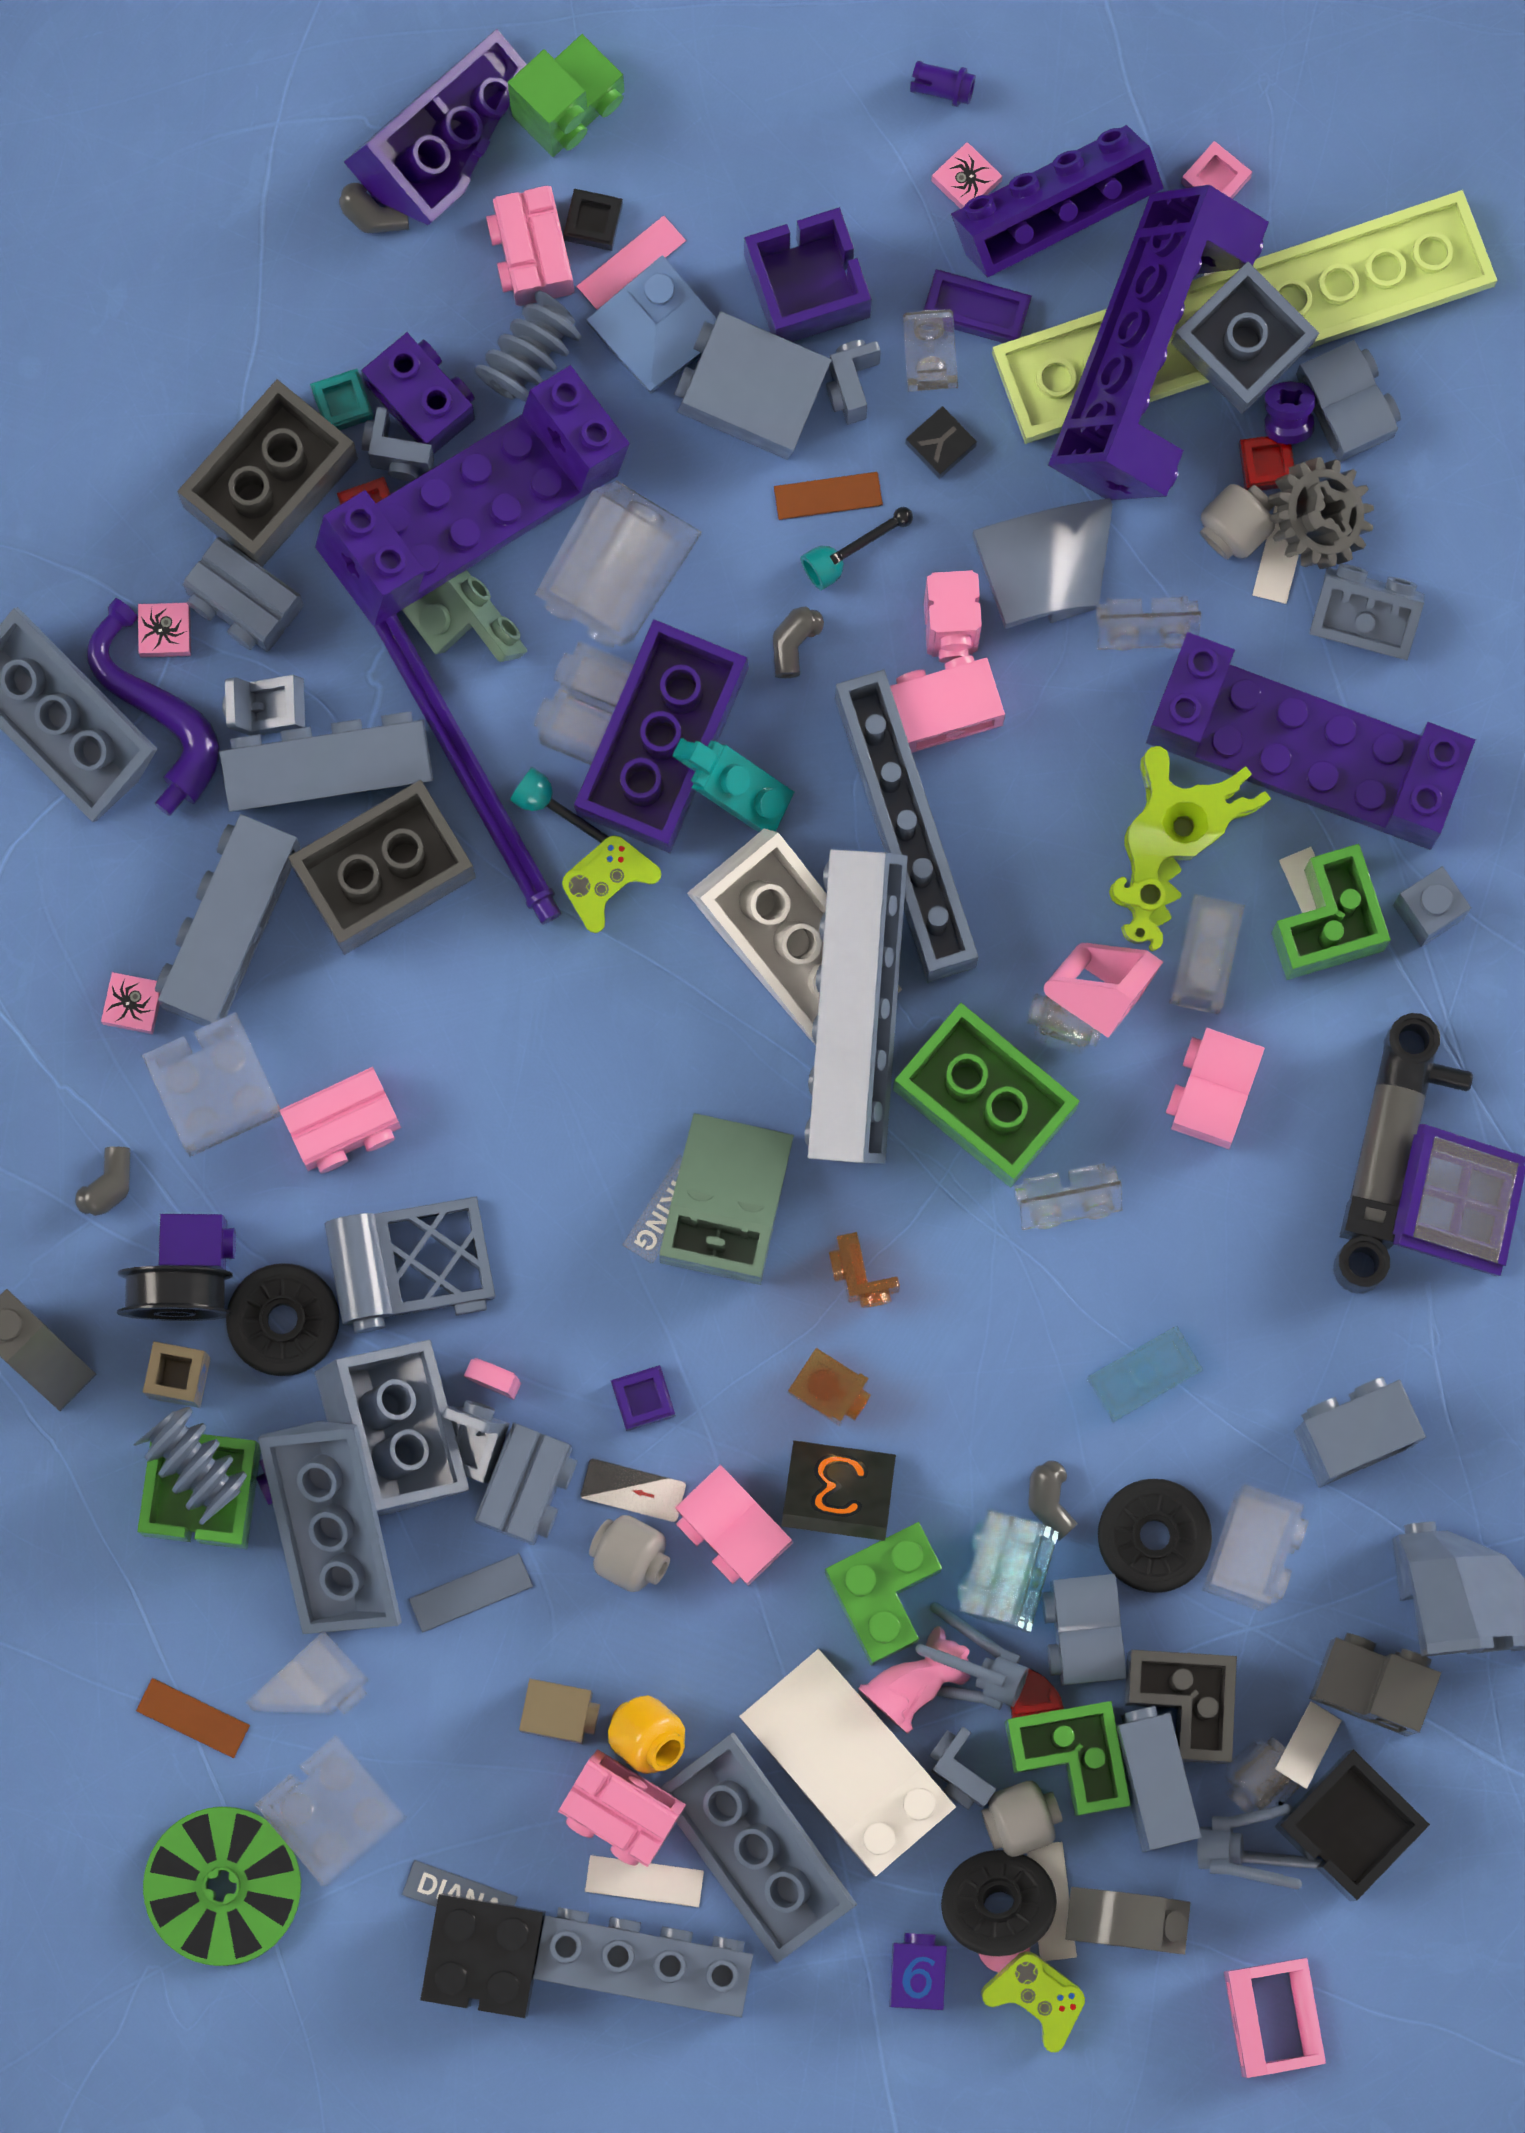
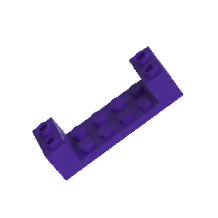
M1211 185L1150 194L1048 466L1105 499L1121 500L1167 497L1169 489L1177 479V467L1184 450L1138 423L1149 406V394L1156 375L1166 361L1167 346L1175 325L1180 321L1184 313V301L1192 280L1197 274L1241 269L1247 262L1253 266L1254 261L1262 252L1263 237L1269 221Z
M569 365L530 389L520 416L375 504L367 491L364 490L323 515L315 548L373 627L617 477L630 443L573 367Z
M1187 632L1146 741L1147 744L1161 746L1168 752L1232 776L1246 766L1252 775L1245 781L1426 849H1432L1442 832L1476 739L1427 722L1422 733L1417 735L1230 665L1235 649Z

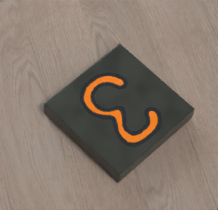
M793 1440L781 1526L885 1541L896 1455Z

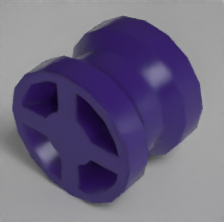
M1288 381L1274 384L1265 393V410L1268 413L1264 419V428L1266 435L1271 440L1282 444H1297L1306 441L1312 436L1314 432V416L1311 413L1315 407V396L1309 386L1299 382Z

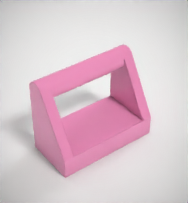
M1080 943L1045 983L1044 992L1057 1004L1109 1038L1138 1002L1163 964V961L1147 950ZM1085 968L1104 982L1076 978Z
M1308 1958L1224 1971L1242 2077L1251 2078L1326 2064ZM1289 1972L1303 2056L1266 2062L1251 1979Z

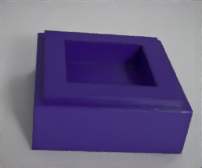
M660 1365L611 1380L626 1431L676 1416Z

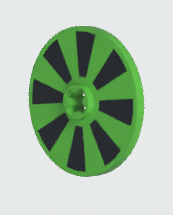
M234 1807L202 1809L178 1820L157 1841L151 1851L144 1872V1903L149 1919L158 1935L170 1948L185 1958L213 1966H229L248 1962L275 1946L288 1931L295 1918L301 1897V1873L298 1860L293 1848L282 1832L260 1815ZM221 1871L229 1872V1881L237 1883V1889L235 1894L228 1893L225 1895L223 1902H219L216 1900V1891L208 1889V1883L210 1879H219Z

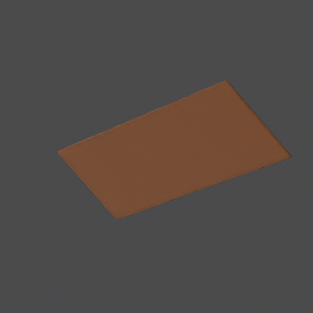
M878 472L774 486L779 520L883 505Z
M154 1678L151 1679L136 1710L232 1758L235 1757L250 1725Z

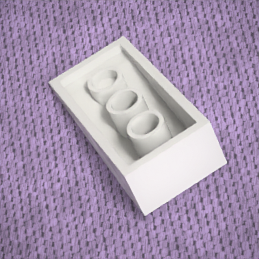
M764 828L687 894L721 937L814 1043L812 1026L815 1017L818 1015L819 1007L816 973L818 967L822 964L823 941L820 937L819 927L821 918L826 910L827 893L778 832ZM898 985L899 993L902 990V988Z
M819 1648L739 1716L874 1877L956 1808L936 1782Z

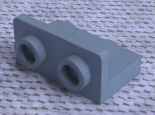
M1339 564L1337 570L1326 568L1310 634L1408 660L1424 605V594L1416 591L1417 585L1396 577H1388L1386 583L1367 578L1368 572L1366 570L1348 564Z

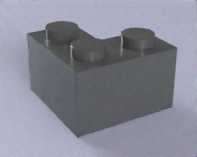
M1346 1633L1344 1640L1337 1637L1330 1640L1309 1699L1406 1737L1420 1733L1441 1672L1429 1668L1432 1660L1428 1657H1421V1654L1402 1649L1401 1653L1395 1652V1655L1383 1656L1373 1652L1376 1643L1351 1633Z
M1131 1650L1127 1653L1125 1706H1155L1158 1708L1177 1709L1176 1738L1182 1761L1214 1764L1231 1763L1237 1656Z

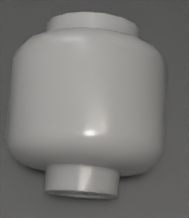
M1230 484L1203 510L1201 522L1204 528L1200 531V534L1223 558L1228 560L1233 555L1237 558L1245 559L1275 529V523L1270 521L1271 514L1269 513L1274 505L1268 501V496L1255 485L1246 490L1242 486Z
M629 1515L620 1516L615 1521L607 1519L596 1532L589 1549V1555L594 1558L595 1572L630 1592L640 1591L649 1582L654 1585L658 1584L670 1563V1557L665 1555L666 1540L664 1534Z
M1025 1781L994 1792L988 1801V1808L981 1810L994 1850L1003 1848L1004 1852L1011 1857H1016L1052 1844L1055 1839L1054 1824L1063 1822L1054 1793L1043 1794L1039 1785L1033 1781Z

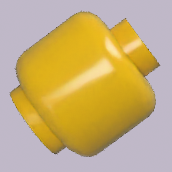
M648 1695L635 1697L622 1703L612 1715L608 1729V1743L618 1756L638 1772L650 1774L671 1768L678 1762L685 1748V1726L675 1713L656 1698Z

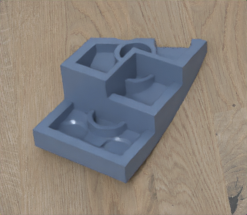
M1110 498L1052 508L973 530L972 536L1005 629L1047 615L1050 623H1054L1099 607L1112 514Z

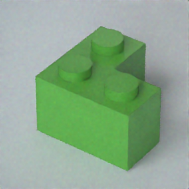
M583 34L575 39L555 59L543 49L508 81L512 117L552 157L563 148L569 151L577 146L587 134L588 129L586 127L599 115L605 118L614 112L624 98L622 94L625 92L623 74Z
M1360 844L1310 858L1304 872L1316 909L1278 920L1271 932L1286 980L1383 952L1391 941Z
M919 1522L885 1538V1541L881 1540L825 1568L824 1573L871 1666L919 1641V1637L897 1594L939 1574L942 1570V1566Z
M1111 1701L1011 1718L1005 1721L1014 1774L1065 1765L1075 1816L1131 1806Z

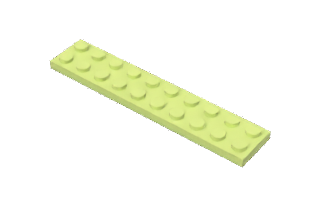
M1463 190L1257 258L1253 264V267L1319 332L1318 337L1309 349L1495 287L1498 281ZM1239 269L1219 271L1192 280L1184 301V313L1180 321L1175 325L1167 346L1166 361L1158 371L1150 391V402L1209 383L1171 342L1176 331ZM1107 309L992 347L994 361L1025 444L1060 433Z

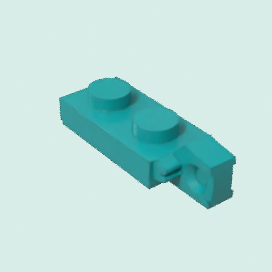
M684 738L680 739L672 757L695 772L691 779L694 790L758 833L764 828L776 832L795 793L793 790L727 745L711 740L707 747L699 741L694 743Z

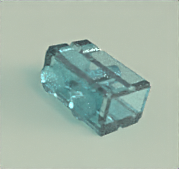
M988 1510L985 1522H980L974 1531L972 1547L976 1555L971 1572H966L959 1583L958 1599L962 1602L960 1611L979 1620L1031 1632L1059 1532L1039 1522Z

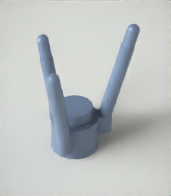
M933 1602L930 1605V1610L996 1657V1660L987 1657L982 1666H979L938 1649L918 1644L915 1649L918 1654L977 1677L975 1686L984 1690L982 1692L941 1686L936 1696L983 1703L998 1710L1001 1709L1003 1703L1013 1707L1022 1692L1028 1674V1668L1018 1664L1021 1656L1003 1649L957 1615L948 1611L940 1604Z
M1289 1804L1231 1817L1212 1816V1827H1200L1202 1838L1198 1839L1197 1845L1199 1869H1210V1874H1229L1272 1885L1299 1889L1302 1887L1300 1879L1243 1866L1242 1863L1317 1869L1316 1867L1322 1860L1319 1858L1307 1860L1303 1856L1244 1851L1243 1834L1233 1833L1232 1828L1290 1814L1292 1807Z

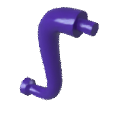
M115 598L108 606V616L95 629L89 640L87 662L94 677L105 689L164 725L180 740L183 749L176 763L163 777L169 787L155 802V805L162 812L171 816L184 799L195 804L211 781L219 761L217 735L211 723L190 704L122 670L113 662L109 654L112 640L122 627H131L138 619L137 614L128 605Z

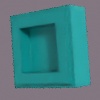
M357 368L310 384L320 415L337 429L343 430L374 419Z

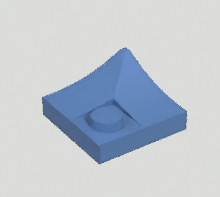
M662 255L588 317L586 321L615 356L651 394L701 356V352L693 349L704 322L706 321L714 325L717 318Z

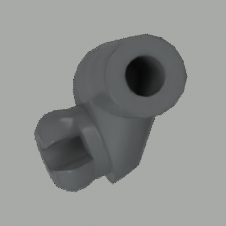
M350 183L343 188L339 199L341 210L362 232L379 233L409 230L407 215L390 207H380L366 193L367 189L362 184Z
M806 606L793 609L774 631L775 677L794 678L800 676L798 647L807 637L819 635L824 627L823 617L817 610H810Z
M105 1148L104 1174L88 1187L82 1186L76 1193L75 1203L80 1212L95 1216L102 1215L126 1198L129 1192L130 1148Z
M1050 1460L1043 1465L1037 1466L1030 1476L1028 1505L1034 1515L1060 1541L1078 1523L1059 1504L1061 1485L1067 1479L1066 1470L1060 1463Z

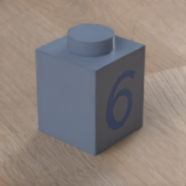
M1443 866L1401 892L1393 904L1421 947L1464 920L1471 909Z

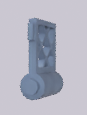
M477 1196L376 1214L349 1215L324 1223L342 1324L353 1325L355 1333H366L385 1328L384 1319L393 1316L454 1306L456 1315L487 1310L485 1300L495 1298ZM467 1211L471 1232L460 1247L435 1230L446 1214ZM437 1216L431 1226L420 1220L421 1218ZM409 1221L425 1232L410 1256L391 1243L388 1224ZM430 1236L455 1253L440 1276L415 1260V1257ZM472 1240L476 1258L465 1251ZM394 1255L405 1262L398 1273ZM461 1257L478 1269L482 1289L461 1292L444 1279ZM409 1266L435 1283L424 1299L402 1302L399 1280ZM439 1287L450 1293L433 1297Z

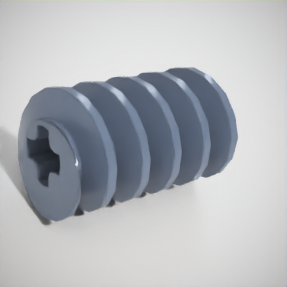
M540 290L535 292L537 304L528 303L523 307L522 314L525 320L517 318L511 322L510 330L513 335L503 334L499 337L498 345L501 351L492 349L487 352L485 359L489 367L484 365L475 367V372L480 379L497 393L511 400L518 398L526 402L529 394L525 387L526 383L529 382L537 386L543 382V379L537 372L539 367L552 372L557 369L549 354L552 351L562 356L569 354L567 347L561 340L564 336L575 341L581 339L580 333L574 326L575 320L570 312L556 299Z
M186 1407L170 1413L140 1438L134 1446L150 1441L152 1445L145 1456L147 1462L162 1457L166 1459L158 1475L161 1478L176 1473L179 1475L172 1491L174 1494L190 1489L193 1491L185 1507L188 1510L203 1505L206 1507L199 1521L202 1525L241 1492L239 1489L245 1481L247 1474L244 1471L230 1476L226 1474L233 1462V1458L231 1455L216 1460L212 1458L220 1442L217 1439L202 1444L199 1442L206 1426L204 1423H200L187 1428L185 1424L193 1410L190 1407Z

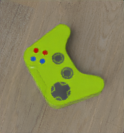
M610 836L565 874L562 885L587 930L591 933H599L605 927V906L608 900L630 882L650 885L657 883L661 879V870L623 838Z
M1029 1951L1019 1953L981 1989L982 2000L989 2007L1016 2003L1034 2015L1042 2025L1043 2045L1051 2053L1059 2052L1063 2048L1085 2004L1084 1994L1078 1985L1038 1955Z

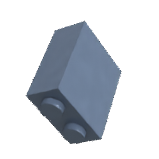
M720 311L714 325L706 321L704 322L693 349L702 354L695 370L685 367L674 395L683 399L677 412L788 460L795 449L832 359Z
M1152 1706L1121 1715L1123 1724L1118 1725L1116 1729L1130 1805L1142 1852L1202 1838L1171 1714L1157 1715L1156 1707Z

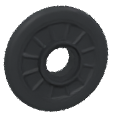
M273 1264L254 1271L237 1286L227 1310L232 1312V1316L226 1318V1327L234 1350L246 1364L268 1375L290 1376L309 1370L328 1354L338 1334L339 1309L332 1290L320 1276L299 1265ZM278 1306H290L297 1313L296 1326L289 1333H275L269 1327V1314Z
M1144 1479L1125 1486L1107 1503L1098 1526V1543L1105 1564L1120 1581L1140 1591L1161 1593L1175 1590L1185 1585L1200 1572L1210 1553L1212 1530L1205 1508L1191 1491L1169 1480ZM1149 1521L1161 1522L1169 1530V1543L1161 1550L1148 1549L1141 1541V1528Z
M991 1850L970 1857L952 1872L943 1889L941 1911L949 1932L964 1947L983 1955L1007 1956L1028 1949L1045 1935L1053 1922L1057 1899L1051 1878L1035 1860L1024 1854L1011 1857L1004 1850ZM1003 1892L1010 1895L1014 1902L1008 1911L996 1914L985 1908V1900L993 1893Z

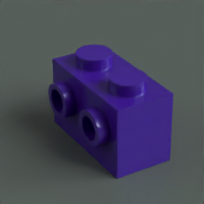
M406 332L365 366L361 372L365 386L388 409L389 413L413 440L418 443L432 445L433 454H435L475 420L473 405L471 404L475 397L459 377L455 376L450 380L438 367L442 364L441 358L427 341L423 339L417 343Z

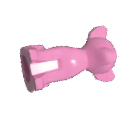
M940 1626L932 1630L928 1636L926 1646L968 1661L967 1656L970 1650L966 1646L959 1645L952 1640H946L945 1631ZM925 1657L923 1660L892 1666L881 1672L868 1684L860 1685L858 1689L893 1723L908 1734L913 1730L911 1722L914 1714L936 1697L943 1683L951 1682L963 1685L970 1679L971 1675Z

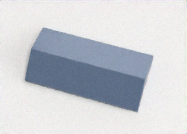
M18 607L12 609L0 624V729L92 822H95L138 783L157 748Z
M317 1421L261 1435L258 1441L302 1633L313 1634L398 1626L402 1621L358 1425Z
M734 1732L660 1787L686 1804L676 1823L776 1963L787 1957L857 1905Z

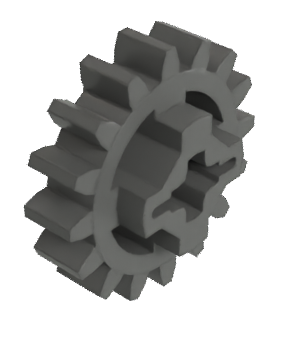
M1317 457L1292 465L1288 468V475L1278 477L1275 481L1282 492L1269 495L1268 501L1277 506V513L1270 515V521L1278 523L1280 530L1273 536L1274 541L1286 540L1289 545L1284 555L1289 558L1301 554V566L1303 567L1317 564L1319 569H1326L1352 560V552L1364 549L1366 546L1364 540L1359 535L1373 530V525L1364 520V514L1373 511L1374 506L1363 503L1361 496L1369 490L1367 485L1355 487L1352 482L1357 472L1351 469L1340 473L1341 464L1340 460L1337 459L1324 463L1322 457Z

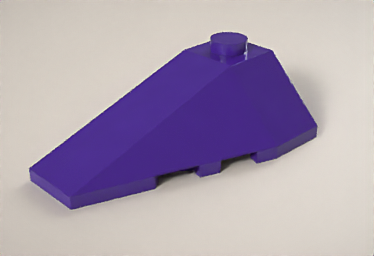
M496 29L349 156L344 163L376 201L429 225L465 193L471 181L470 176L479 159L485 154L490 144L489 139L500 118L505 115L510 105L508 81L527 64L499 30Z

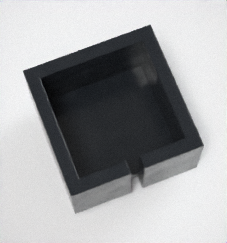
M1353 1749L1347 1751L1292 1808V1812L1285 1815L1274 1827L1307 1860H1313L1319 1856L1323 1861L1316 1868L1349 1901H1357L1430 1824Z
M444 1893L439 1894L420 2001L469 2008L473 1998L479 1999V2011L526 2018L529 2012L534 1983L533 1977L546 1911Z

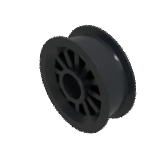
M142 1266L118 1271L120 1277L126 1278L125 1307L117 1310V1314L120 1316L161 1321H202L232 1316L231 1311L224 1309L225 1280L233 1277V1273L230 1271L195 1266Z

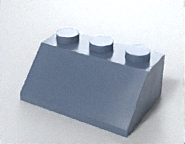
M431 1340L336 1359L315 1371L327 1422L358 1425L378 1516L400 1512L469 1490L452 1421L443 1417L445 1408L448 1405Z

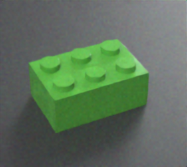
M961 1002L896 1077L893 1085V1090L1010 1188L1075 1113L1080 1100Z

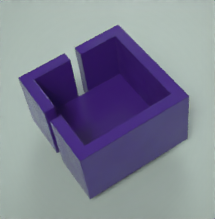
M840 207L797 220L796 241L798 247L790 249V230L787 224L744 237V257L770 333L795 342L870 318L872 299L858 258L853 259L854 247Z

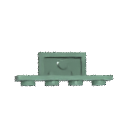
M467 570L402 609L435 654L445 653L472 627L500 662L521 658L527 652V648L520 640L518 628L511 620L499 613L490 601L491 596L487 587L480 580L472 577Z

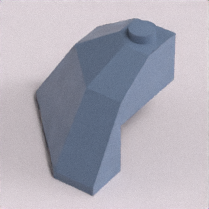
M1435 1522L1404 1525L1405 1534L1397 1535L1392 1539L1400 1601L1414 1599L1421 1657L1464 1652L1475 1654L1511 1650V1652L1525 1650V1578L1506 1555L1450 1531H1437Z

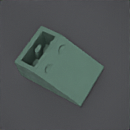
M694 1113L659 1254L660 1263L761 1285L794 1135Z

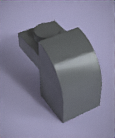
M1071 1887L1065 1940L1185 1955L1191 1902L1149 1895Z

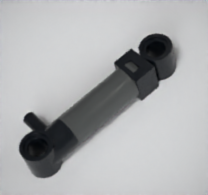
M1409 1013L1401 1016L1391 1026L1384 1039L1383 1055L1350 1200L1346 1205L1339 1236L1340 1238L1349 1239V1241L1337 1253L1333 1267L1337 1282L1344 1289L1353 1293H1365L1373 1290L1386 1277L1390 1268V1256L1387 1249L1394 1245L1395 1235H1393L1413 1136L1417 1134L1429 1083L1467 1092L1470 1090L1473 1080L1472 1072L1434 1063L1435 1054L1440 1045V1032L1431 1018L1421 1013ZM1405 1031L1418 1033L1423 1039L1424 1051L1418 1054L1406 1052L1399 1042L1400 1033ZM1356 1252H1363L1369 1255L1374 1263L1373 1275L1369 1277L1355 1275L1349 1267L1350 1255Z

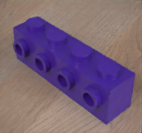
M1125 125L1121 128H1113L1103 132L1096 141L1078 150L1061 153L1052 163L1032 173H1023L1014 177L1009 182V185L989 195H980L972 198L965 204V207L951 213L966 256L988 278L1150 196L1151 193L1164 189L1150 146L1131 128Z

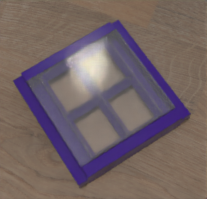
M1419 1124L1417 1134L1413 1136L1393 1235H1395L1393 1244L1493 1276H1501L1502 1268L1507 1263L1523 1187L1525 1157L1426 1124Z

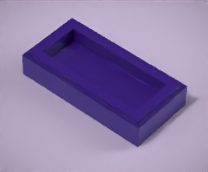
M936 269L923 310L922 321L1006 343L1021 337L1032 296Z

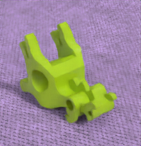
M1161 746L1150 747L1141 758L1140 771L1146 789V805L1143 812L1127 828L1124 836V846L1131 862L1132 870L1130 886L1125 888L1124 885L1127 879L1120 877L1111 885L1109 890L1110 899L1115 904L1128 908L1132 912L1133 919L1131 923L1121 927L1123 937L1133 944L1150 941L1148 948L1152 952L1160 948L1163 944V933L1158 926L1170 921L1172 918L1165 905L1180 899L1182 896L1181 892L1169 882V880L1182 871L1176 860H1191L1218 840L1225 833L1229 822L1256 812L1271 800L1266 791L1253 799L1241 797L1230 804L1226 803L1225 800L1233 797L1234 793L1240 790V786L1252 775L1246 766L1223 782L1211 785L1197 784L1191 788L1182 789L1175 786L1169 780L1170 758L1167 750Z

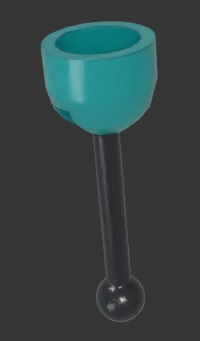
M907 507L896 509L891 519L839 551L830 546H818L811 549L800 557L807 576L816 588L821 591L841 577L844 567L843 559L895 527L910 525L913 520L912 511Z
M533 767L526 773L510 798L511 802L526 811H538L548 807L600 843L609 837L552 799L553 790L550 781L544 774Z

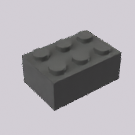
M276 379L177 492L183 508L218 537L220 536L263 567L357 461L358 457L354 442Z
M422 780L417 781L288 857L294 872L344 955L476 878L472 863Z

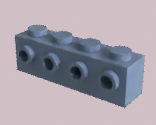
M410 711L381 716L383 726L362 729L361 719L331 723L332 733L312 736L311 727L280 731L282 741L262 744L260 734L230 739L232 749L219 751L229 812L410 785L419 780H422V782L432 781L434 779L424 719L413 721L412 712Z
M240 814L235 827L230 824L226 826L217 847V853L222 854L216 870L215 872L208 870L199 885L196 898L201 900L195 917L194 919L186 917L178 932L176 945L181 948L173 965L166 963L158 977L155 991L160 993L158 1001L163 1009L220 1032L292 869L288 857L301 849L297 837Z
M558 1907L557 1917L545 1916L533 1979L742 2018L753 1954L743 1952L744 1941L714 1936L712 1946L691 1943L693 1932L663 1926L660 1937L639 1933L641 1922L610 1917L609 1926L604 1927L588 1924L589 1913L561 1907Z

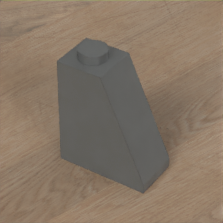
M8 1289L0 1295V1357L54 1407L61 1411L97 1374Z

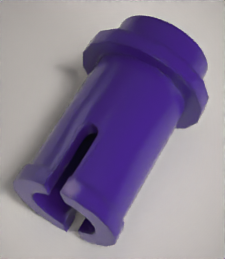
M917 61L912 74L915 81H911L910 92L952 100V106L958 107L960 103H970L976 75L967 73V68L965 67L955 71Z

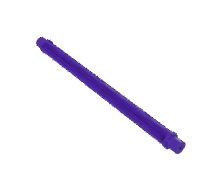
M394 614L374 628L525 896L528 909L533 908L542 925L553 921L561 915V911L553 899L555 895L553 889L549 888L401 622L397 615Z

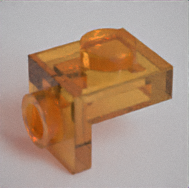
M857 1232L837 1236V1250L828 1251L834 1282L844 1280L848 1303L860 1301L861 1308H871L892 1302L890 1294L898 1293L900 1290L898 1277L867 1282Z
M815 1348L788 1390L790 1395L838 1426H841L846 1416L855 1421L871 1397V1394L864 1390L868 1384V1377L861 1373L859 1375L818 1348Z

